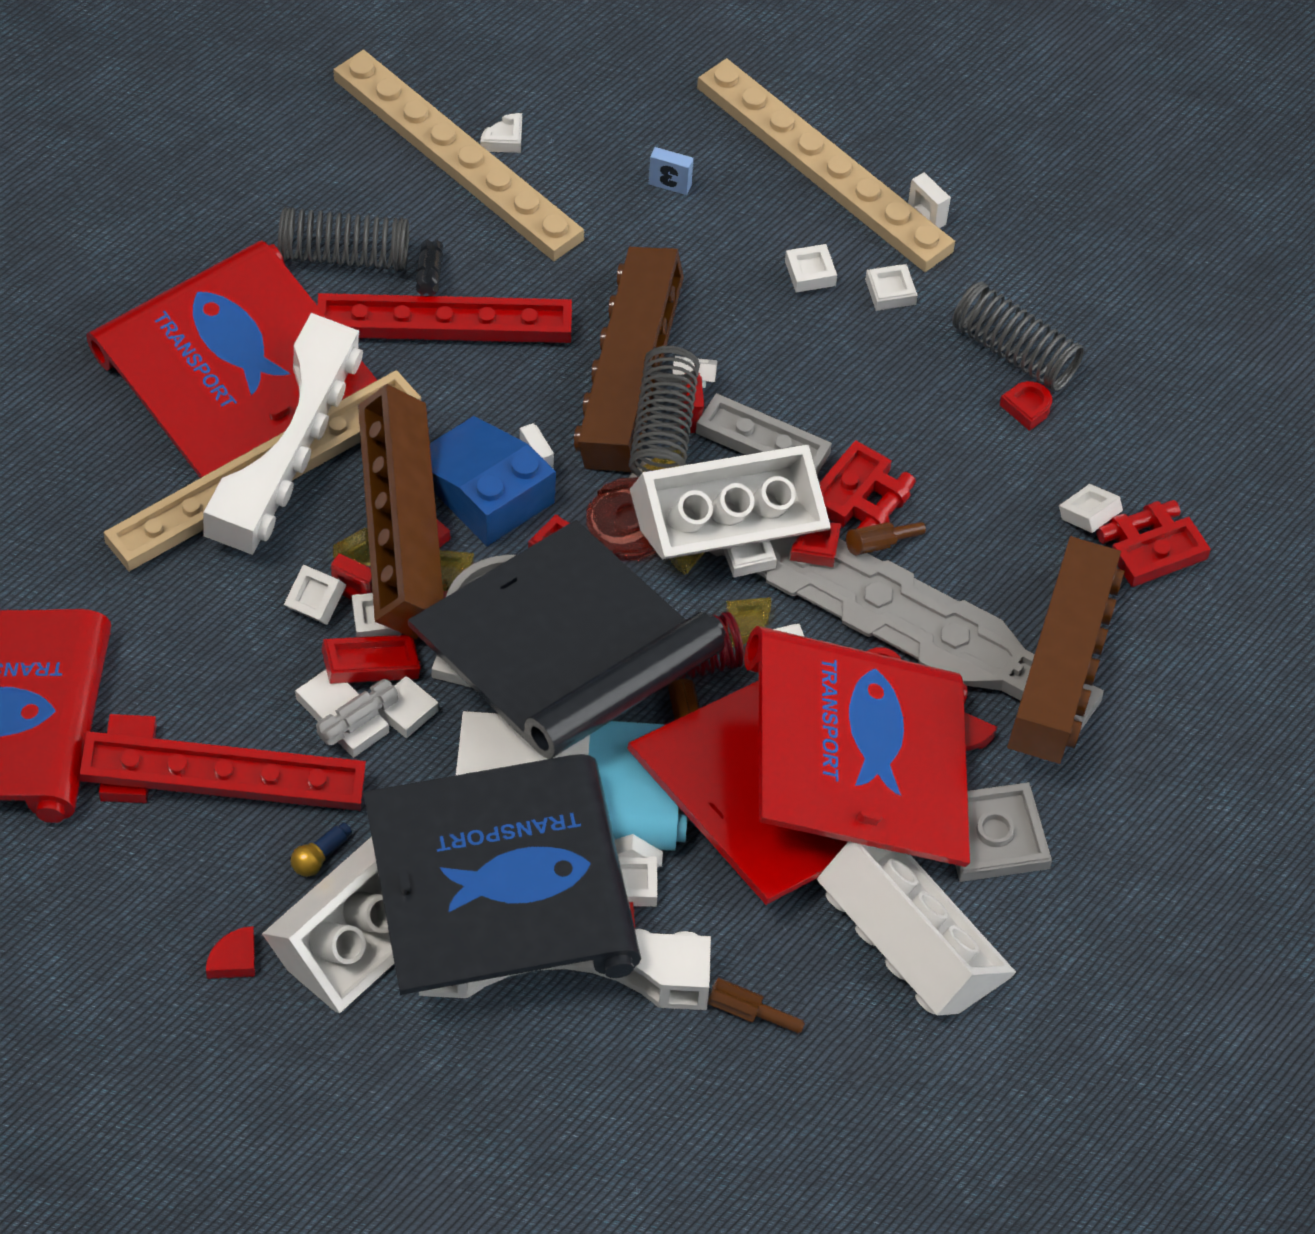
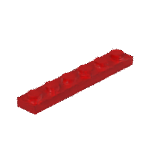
M318 293L317 306L329 320L359 330V338L571 343L572 299Z
M86 731L80 780L92 783L360 811L366 761Z

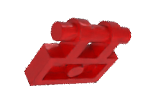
M855 440L821 480L819 485L828 518L835 523H841V526L844 527L854 516L861 520V524L857 528L890 522V514L895 508L903 507L910 498V490L916 484V480L908 472H903L897 480L889 476L888 473L892 460ZM873 491L882 495V498L876 505L866 500Z
M1176 500L1163 504L1159 501L1147 504L1143 507V511L1130 516L1126 514L1112 517L1108 524L1096 530L1097 537L1102 544L1112 540L1118 541V543L1113 544L1112 548L1121 551L1117 565L1121 570H1124V576L1131 587L1208 559L1211 548L1191 518L1188 516L1175 522L1172 520V518L1180 516L1181 512ZM1147 527H1150L1152 529L1142 534H1139L1138 532L1139 530L1145 529Z

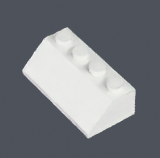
M809 444L643 472L630 488L640 531L662 560L826 531L831 528Z
M372 837L262 933L287 971L338 1013H341L394 964Z
M847 842L817 878L818 882L827 891L826 898L838 910L848 914L856 923L855 930L858 935L870 945L878 948L886 957L885 964L888 969L898 978L908 982L917 993L915 997L918 1003L932 1014L937 1016L959 1014L1008 981L1016 973L911 855Z

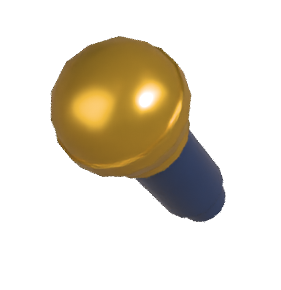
M343 822L339 826H334L316 842L298 846L292 853L290 861L294 871L305 877L318 873L325 861V857L343 844L352 833L349 825Z

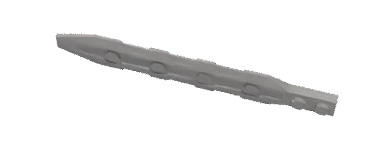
M645 457V459L656 463L671 464L670 462ZM644 461L640 463V465L654 471L667 468L653 466ZM637 467L638 470H640V471H642V472H646V471L640 469L639 467ZM634 473L628 478V484L631 487L638 479ZM800 535L770 540L777 558L776 568L757 572V574L766 578V583L790 596L798 595L841 618L843 624L867 637L875 636L918 659L919 664L960 673L963 683L967 686L1001 690L1021 701L1035 654L1027 651L1021 645L1003 620L965 600L957 601L915 579L914 573L889 560L881 561L868 553L853 555L849 552L846 542L841 539L838 542L834 567L791 561L792 546ZM723 549L708 551L715 556H725ZM1084 684L1083 686L1084 689L1090 690L1091 694L1084 717L1075 715L1074 720L1083 722L1081 730L1102 701L1104 691L1094 685Z

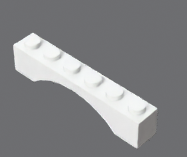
M313 313L310 314L294 344L293 371L299 386L300 398L293 419L280 440L261 458L244 469L221 479L203 512L204 537L252 555L260 540L267 541L275 525L276 517L274 514L278 506L285 507L291 497L294 483L291 482L296 472L303 473L311 456V449L309 447L314 438L318 440L322 438L328 424L329 416L327 413L331 405L337 407L340 404L346 388L344 381L348 373L355 374L359 368L363 356V350L358 349L359 330Z
M635 929L641 961L631 974L622 978H609L605 974L597 972L592 960L541 969H568L590 972L613 979L641 993L659 1008L707 1010L711 936H699L688 931L675 934H653L643 929ZM513 975L421 991L419 996L468 998L484 987Z

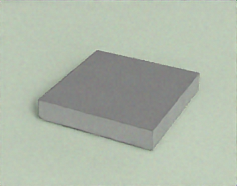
M1029 782L967 791L970 864L967 867L955 865L960 882L1050 869L1052 859Z

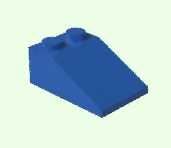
M475 416L430 443L434 493L486 547L555 503L556 471L528 443Z

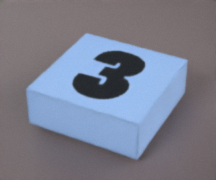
M655 147L650 156L649 185L687 195L692 185L694 158Z

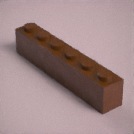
M629 247L625 263H620L618 266L617 294L611 295L609 300L610 321L608 327H603L601 330L600 359L593 361L591 372L592 389L591 392H586L584 395L583 423L576 426L574 433V447L576 451H580L585 469L631 472L629 460L631 458L630 453L635 433L636 412L640 400L639 394L641 392L644 358L646 353L653 348L667 346L684 278L678 249ZM665 353L653 356L649 362L664 357ZM663 361L653 363L651 366L653 368L662 366ZM655 379L650 380L652 383L658 382ZM654 387L649 388L652 392L656 390ZM653 395L648 396L651 400L654 398Z
M386 384L358 405L375 622L417 639L419 636L408 626V619L444 599L427 408L425 402Z
M1069 537L1007 745L1008 749L1058 764L1061 763L1066 746L1075 749L1083 722L1074 720L1075 715L1084 717L1091 691L1084 689L1083 686L1084 684L1093 685L1100 660L1092 658V654L1101 656L1108 629L1101 628L1100 625L1101 623L1105 625L1110 624L1116 600L1108 598L1109 594L1118 595L1124 575V570L1117 569L1121 554L1120 550L1076 537Z

